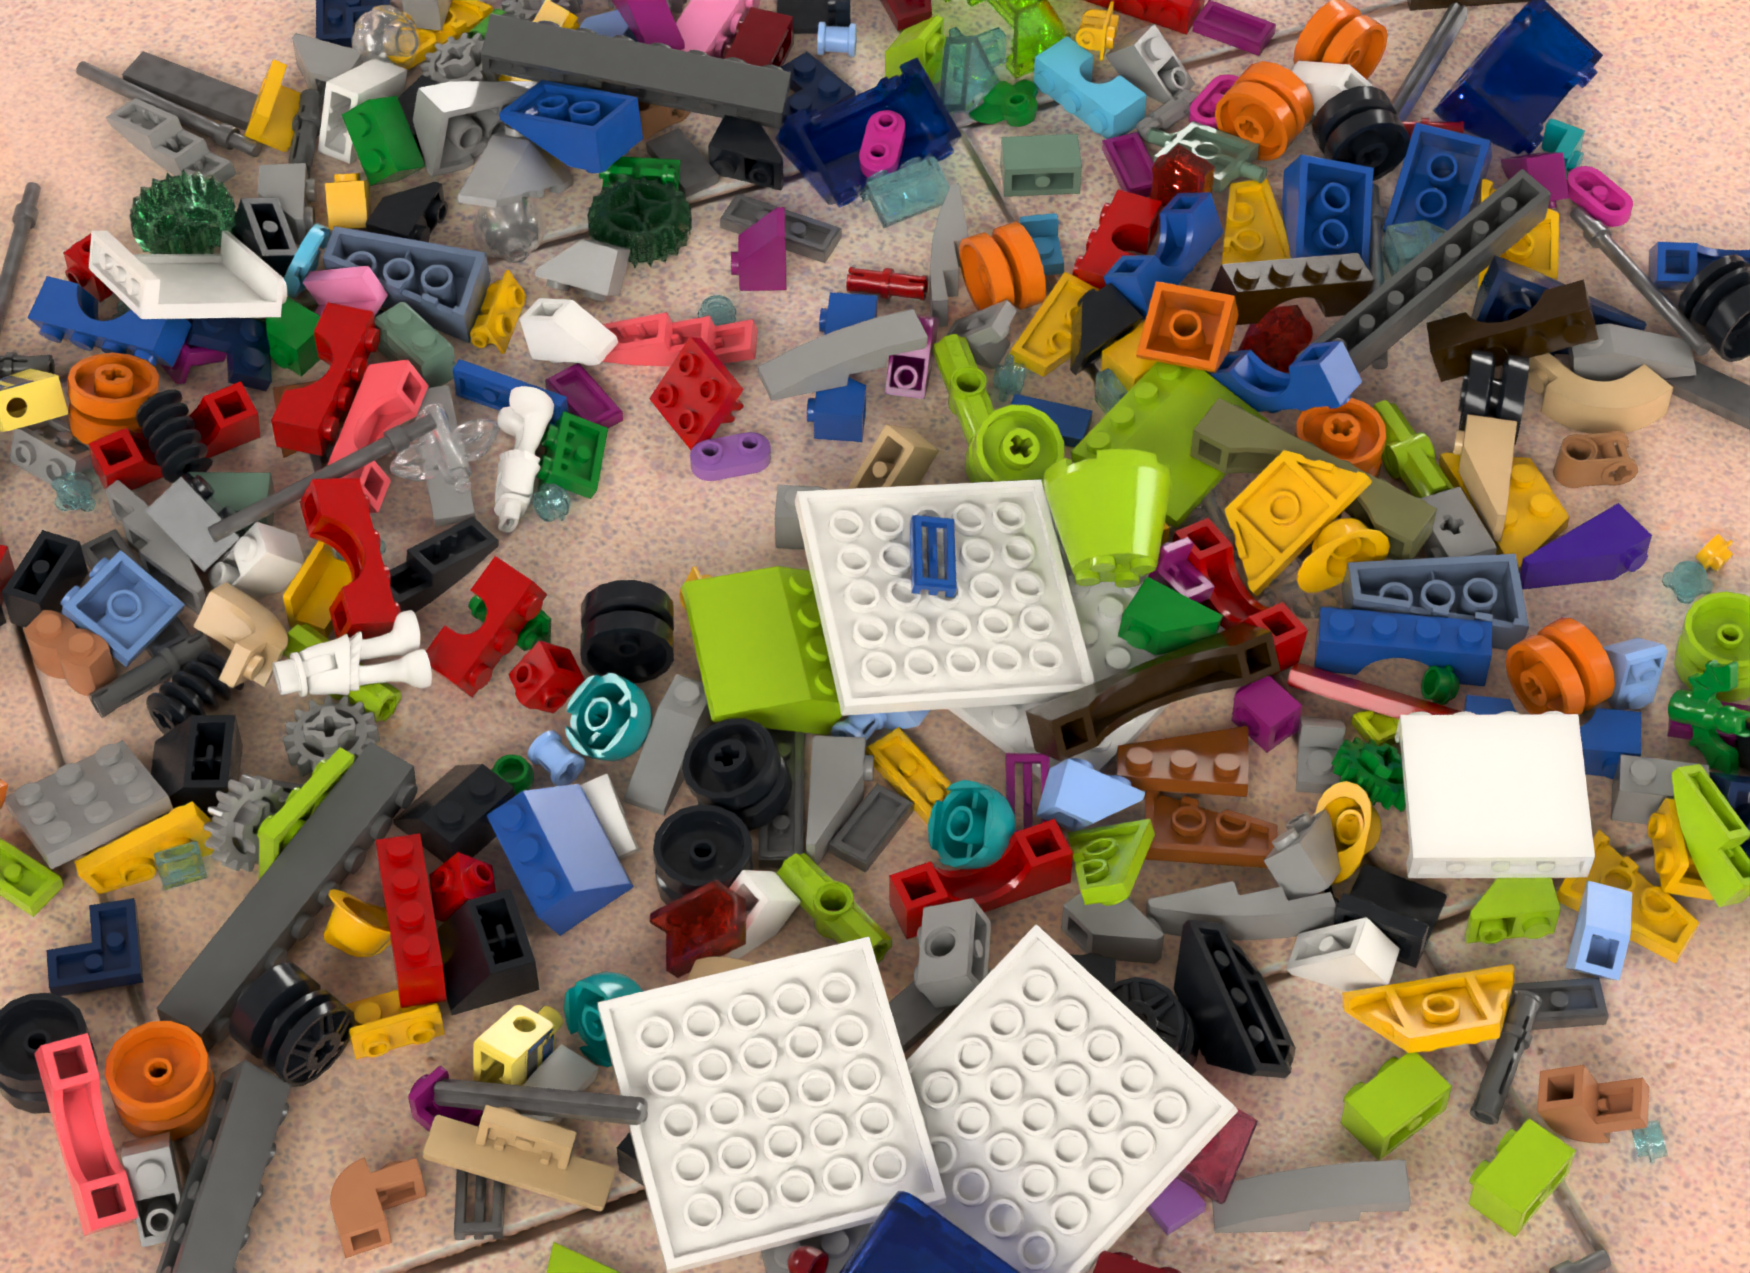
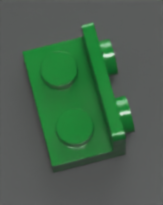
M565 411L562 412L554 425L549 423L541 439V446L545 448V453L540 458L538 464L541 469L535 477L539 479L537 494L545 497L554 485L591 499L598 489L608 428Z

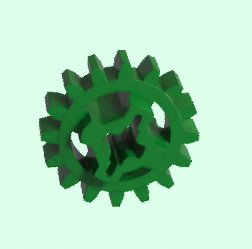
M1355 737L1353 742L1347 739L1344 740L1331 763L1334 765L1332 772L1342 776L1339 782L1348 781L1358 784L1367 792L1373 806H1375L1376 802H1380L1386 810H1389L1391 805L1400 812L1405 810L1406 801L1401 753H1397L1398 749L1386 743L1383 746H1378L1372 739H1369L1368 743H1364L1358 737Z

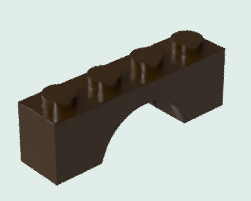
M1359 253L1221 264L1210 291L1235 296L1239 314L1236 325L1257 324L1276 306L1302 297L1314 298L1325 317L1345 316L1367 298L1375 279Z
M1584 279L1544 290L1540 300L1532 309L1508 321L1498 323L1480 322L1464 312L1426 323L1430 352L1441 382L1464 376V374L1467 375L1472 349L1493 352L1496 358L1495 367L1502 366L1504 359L1508 355L1531 358L1599 339L1594 312Z

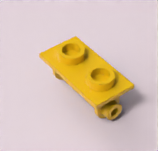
M1112 1L1108 11L1100 9L1087 10L1082 16L1081 25L1076 34V42L1079 46L1088 50L1100 51L1099 61H1103L1106 49H1113L1114 40L1117 37L1119 15L1113 14L1114 2Z
M509 269L505 270L502 280H496L488 286L480 309L483 315L477 316L474 327L470 331L471 342L475 347L484 348L486 345L495 344L501 354L506 352L527 297L523 288L517 283Z

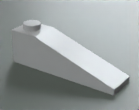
M449 81L418 88L413 124L427 172L434 177L464 170L472 166L474 158L483 153L491 137L500 130L505 129L507 124L500 120L499 112L538 82Z
M506 125L505 129L500 130L491 137L460 190L458 202L498 208L522 202V197H544V189L550 188V192L556 194L564 192L573 185V176L559 159L509 125Z

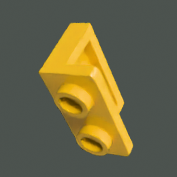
M1665 798L1658 810L1651 814L1647 824V835L1652 840L1655 854L1654 868L1659 873L1662 892L1712 901L1713 897L1704 885L1687 848L1680 827L1675 800Z

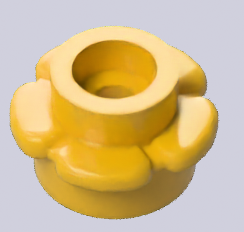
M1719 534L1713 537L1695 556L1703 565L1702 570L1706 571L1711 567L1717 572L1734 555L1728 549L1733 544V541L1730 539L1727 542Z

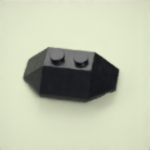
M1187 920L1182 928L1173 989L1179 1002L1197 1025L1200 1039L1199 1050L1204 1056L1206 1063L1251 1076L1286 1078L1292 1070L1291 1065L1294 1060L1296 1047L1262 974L1242 948L1228 938L1230 933L1222 923Z

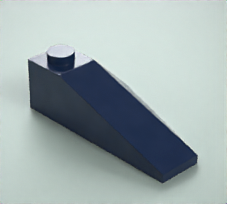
M1494 255L1479 287L1471 318L1486 323H1498L1517 318L1528 312L1538 303L1544 290L1565 284L1531 268ZM1589 296L1596 325L1609 323L1644 331L1647 325L1645 321ZM1569 348L1550 352L1553 357H1555V354L1569 355Z

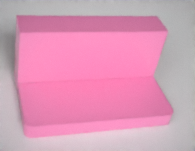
M369 266L309 271L303 280V284L318 303L314 313L319 316L322 315L327 302L373 311L375 317L388 297V293Z

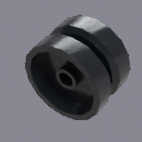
M1357 86L1335 95L1319 109L1312 123L1313 137L1325 155V159L1374 168L1373 181L1393 171L1404 160L1410 143V136L1397 116V112L1390 99L1383 90L1373 86Z
M1472 349L1467 375L1464 374L1460 392L1458 412H1461L1459 430H1465L1467 414L1517 421L1515 446L1525 401L1529 357L1508 355L1503 361L1500 378L1497 379L1494 378L1496 358L1493 352Z
M615 580L601 584L586 594L581 603L582 633L580 635L581 663L589 673L601 677L608 673H614L635 684L656 679L668 671L674 661V605L672 599L664 590L651 583L642 581Z
M740 718L726 719L710 725L693 739L685 752L682 770L685 781L692 794L697 798L698 804L719 806L735 813L747 826L748 831L768 824L782 812L790 799L793 781L789 768L783 756L779 753L773 737L760 723Z
M698 804L682 808L666 818L655 833L653 855L656 866V885L660 898L673 912L688 919L706 920L741 871L753 870L752 840L747 826L735 813L722 807Z
M52 993L28 994L10 1001L0 1009V1092L17 1109L33 1114L51 1113L34 1054L41 1045L88 1033L96 1065L98 1064V1057L81 1010L69 999Z

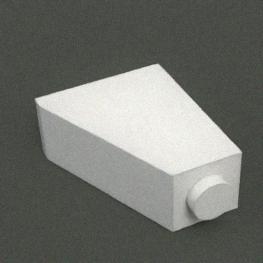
M374 58L327 81L318 152L348 164L354 162L358 155L341 114L368 99L391 96L399 97L405 91L407 69Z

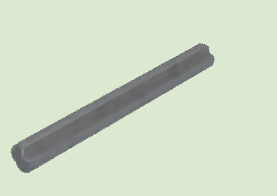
M1456 2L1449 6L1392 99L1391 103L1401 121L1407 119L1467 20L1468 9L1465 5L1460 6Z
M447 1078L436 1082L433 1088L435 1092L434 1101L439 1106L484 1110L485 1106L489 1105L496 1108H512L520 1114L639 1125L641 1122H645L648 1117V1103L643 1097Z

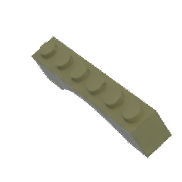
M1218 398L1193 430L1190 456L1225 474H1260L1283 450L1303 455L1310 460L1325 461L1334 464L1335 467L1355 473L1357 471L1365 473L1372 480V483L1344 511L1351 518L1363 522L1369 529L1381 531L1388 537L1390 549L1387 557L1392 560L1414 559L1432 534L1437 508L1419 497H1414L1392 486L1386 480L1376 478L1356 468L1350 462L1341 460L1319 449L1313 443L1303 441L1283 431L1279 426L1268 423L1246 412L1240 406L1232 405Z

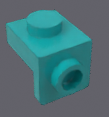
M1551 118L1546 124L1541 148L1549 153L1563 152L1567 179L1569 172L1579 167L1582 163L1584 153L1580 151L1585 130Z

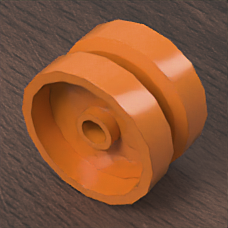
M1331 0L1319 8L1304 27L1295 46L1293 61L1294 64L1298 61L1349 64L1367 80L1381 61L1386 49L1388 33L1385 26L1367 15H1361L1360 10L1347 1Z
M1261 61L1251 64L1217 102L1215 119L1220 131L1259 144L1258 158L1256 160L1270 161L1278 159L1292 144L1295 137L1312 120L1314 105L1312 96L1304 82L1291 70L1277 63Z
M1016 221L994 228L991 236L983 232L961 239L959 245L961 272L969 296L978 311L1008 300L1019 310L1043 303L1046 297V280L1043 265L1032 237L1023 225Z
M121 353L96 354L76 363L70 369L68 375V396L70 399L68 421L72 435L82 443L89 445L92 441L124 428H128L136 433H142V428L138 425L135 416L142 403L159 393V375L156 368L145 359Z
M1350 398L1346 404L1338 408L1330 409L1328 406L1313 407L1301 412L1296 422L1295 437L1311 442L1319 449L1341 460H1346L1356 468L1379 478L1382 454L1386 442V427L1375 409L1363 401Z
M1561 617L1541 629L1537 635L1528 636L1507 651L1505 663L1508 679L1515 695L1531 715L1559 711L1563 714H1578L1580 716L1583 710L1589 711L1613 695L1615 687L1614 671L1606 651L1597 637L1585 625L1572 618Z
M152 1021L134 1027L114 1043L106 1058L105 1079L112 1095L114 1106L121 1124L134 1136L145 1138L170 1132L171 1140L175 1141L193 1134L205 1123L217 1084L203 1041L188 1026L172 1021Z

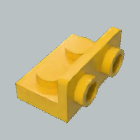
M398 989L344 1004L354 1012L355 1025L349 1029V1034L356 1060L367 1056H382L389 1050L410 1044H424L431 1041L434 1037L445 1035L442 1016L437 1003L401 1008Z

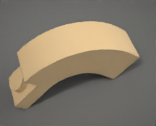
M1550 353L1529 358L1527 383L1534 392L1540 393L1544 397L1541 412L1563 426L1591 434L1610 431L1629 433L1642 429L1667 414L1674 387L1645 364L1623 378L1603 382L1585 379L1576 375Z
M227 582L209 592L193 626L231 651L218 680L232 688L248 679L265 687L274 673L273 662L280 661L288 644V635L281 622L258 601Z

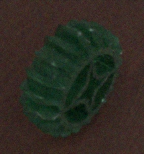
M183 169L180 175L171 176L167 172L166 178L161 181L152 178L151 187H140L139 196L133 197L129 219L133 237L136 238V242L139 243L143 252L151 254H214V248L221 247L222 231H229L232 234L231 228L236 225L234 218L236 206L233 197L228 192L224 183L217 182L213 174L204 177L197 170L192 175H188Z
M629 175L627 182L623 183L614 179L612 188L602 187L600 195L593 196V202L587 214L588 232L591 240L630 249L628 262H631L634 268L639 263L645 262L651 267L654 260L666 263L668 254L678 256L680 247L687 246V240L692 230L691 207L689 202L686 201L683 191H676L673 183L663 185L660 177L653 181H649L646 176H643L641 180H633Z

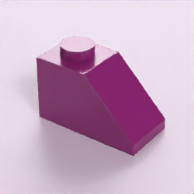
M1563 152L1533 153L1501 159V166L1508 180L1521 169H1524L1551 193L1549 209L1557 208V200L1569 198Z
M785 207L775 208L738 235V252H731V275H739L740 291L787 290Z

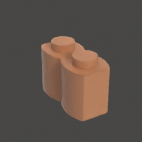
M43 610L24 629L28 646L37 668L48 676L66 679L68 685L79 694L88 697L89 693L104 687L118 678L107 642L100 635H96L90 630L76 628L73 622L65 615L51 610Z

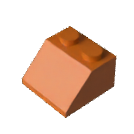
M1156 281L1136 357L1216 373L1229 352L1239 316L1235 296Z

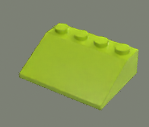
M1156 362L1071 451L1072 462L1077 463L1087 458L1097 457V450L1133 449L1156 454L1158 463L1162 465L1170 464L1172 485L1165 523L1179 527L1226 475L1190 456L1193 430L1218 398L1232 405L1240 406L1246 412L1268 423L1270 422L1207 372Z
M774 566L684 582L681 589L711 720L713 722H721L726 719L745 718L760 723L764 728L829 735L832 727L839 721L842 714L810 571Z

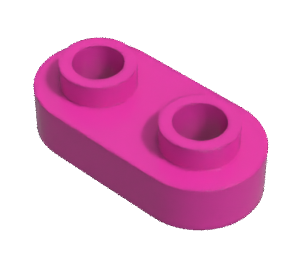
M1231 74L1215 77L1191 103L1189 123L1195 121L1219 130L1215 119L1216 104L1239 77Z
M891 110L879 111L868 120L859 153V161L862 173L870 179H887L898 168L906 131L905 121L897 112Z
M1579 166L1569 172L1567 176L1569 198L1578 206H1582L1595 220H1599L1605 226L1610 227L1621 226L1629 221L1633 200L1628 193L1598 169L1590 166Z

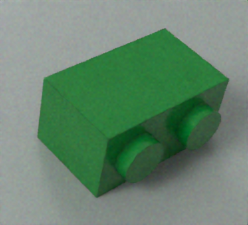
M397 96L368 99L341 114L370 186L398 182L426 167Z

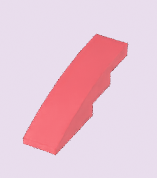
M665 312L602 324L615 334L618 340V344L602 362L670 367L690 336L702 338L723 364L756 358L758 329L753 319L715 326L710 316L672 322L668 313Z

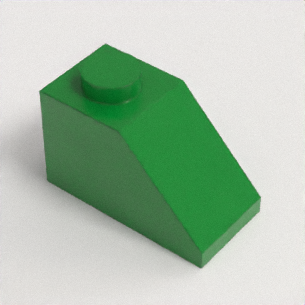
M289 297L282 304L281 317H266L270 356L279 367L283 369L288 368L302 377L321 360L318 357L314 329L321 316Z
M1146 577L1123 613L1118 637L1126 640L1132 647L1143 649L1153 655L1166 654L1218 633L1223 615Z

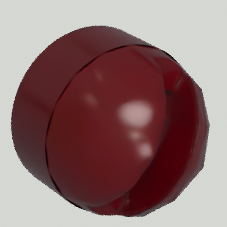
M804 1245L797 1247L790 1253L787 1260L789 1273H826L829 1257L826 1252L812 1246Z

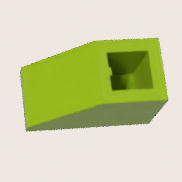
M936 15L903 30L885 51V79L921 95H924L933 83L937 84L941 80L945 71L943 48L946 42V37L943 35V17Z
M1496 878L1470 912L1464 936L1466 944L1477 942L1494 944L1503 939L1520 937L1538 939L1547 934H1554L1561 908L1552 878Z

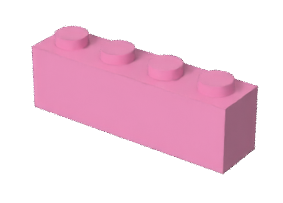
M691 0L676 22L685 43V48L680 51L699 50L707 53L710 57L722 59L726 45H730L735 37V30L739 20L744 21L750 8H758L761 0Z

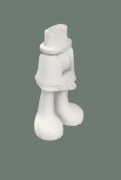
M521 386L511 390L510 406L503 407L498 413L497 423L501 430L516 437L514 450L501 453L499 455L500 462L498 463L494 512L499 516L498 529L505 533L514 531L519 523V518L523 516L531 501L535 477L541 469L538 464L540 458L535 456V451L553 416L554 403L544 391L533 387Z
M412 610L403 611L396 616L390 633L369 639H363L361 632H357L351 638L345 634L338 639L310 646L300 651L299 654L298 652L291 653L288 660L273 662V672L280 695L298 692L300 697H305L309 691V694L313 695L340 694L347 696L349 691H357L359 686L365 684L404 682L413 687L423 689L430 687L432 682L428 655L424 649L418 650L420 646V629L416 615ZM397 655L404 656L394 661L373 665H359V662L362 660Z

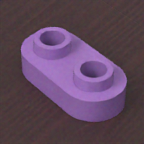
M755 432L704 440L697 443L690 452V464L693 474L705 481H716L758 473L766 469L771 461L770 442L765 436Z

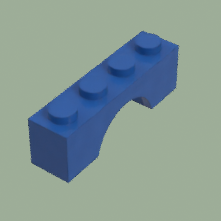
M1211 192L1177 193L1160 213V239L1155 255L1121 256L1105 274L1104 280L1106 285L1112 283L1142 316L1141 320L1146 319L1156 281L1179 285L1224 233Z
M1657 242L1649 249L1648 278L1659 289L1685 290L1689 282L1702 269L1724 256L1737 254L1750 264V250L1714 249L1701 246L1698 243Z
M46 276L28 315V319L41 328L39 331L41 336L56 343H61L63 339H67L75 346L87 351H92L94 347L101 348L104 353L130 354L145 359L154 367L157 363L170 367L174 366L192 326L188 320L141 319L130 309L118 318L99 321V301L78 283Z
M830 292L828 308H821L819 332H824V335L833 331L876 318L877 296ZM848 376L847 386L816 392V398H808L807 422H814V439L863 441L866 417L865 384L857 382Z
M1342 341L1310 344L1289 366L1290 374L1271 368L1260 360L1252 350L1228 352L1216 373L1205 371L1257 412L1268 411V413H1277L1288 409L1305 411L1313 407L1328 406L1330 409L1338 408L1350 400L1351 393L1362 383Z
M1331 607L1320 608L1315 642L1314 667L1332 673L1357 675L1364 667L1373 662L1390 658H1404L1421 662L1429 667L1438 666L1444 668L1448 664L1453 667L1452 673L1458 676L1460 684L1485 686L1492 657V622Z
M1466 695L1463 711L1472 712L1476 715H1497L1506 711L1517 712L1510 699ZM1597 708L1592 718L1580 727L1585 775L1604 776L1614 779L1621 754L1641 757V712Z

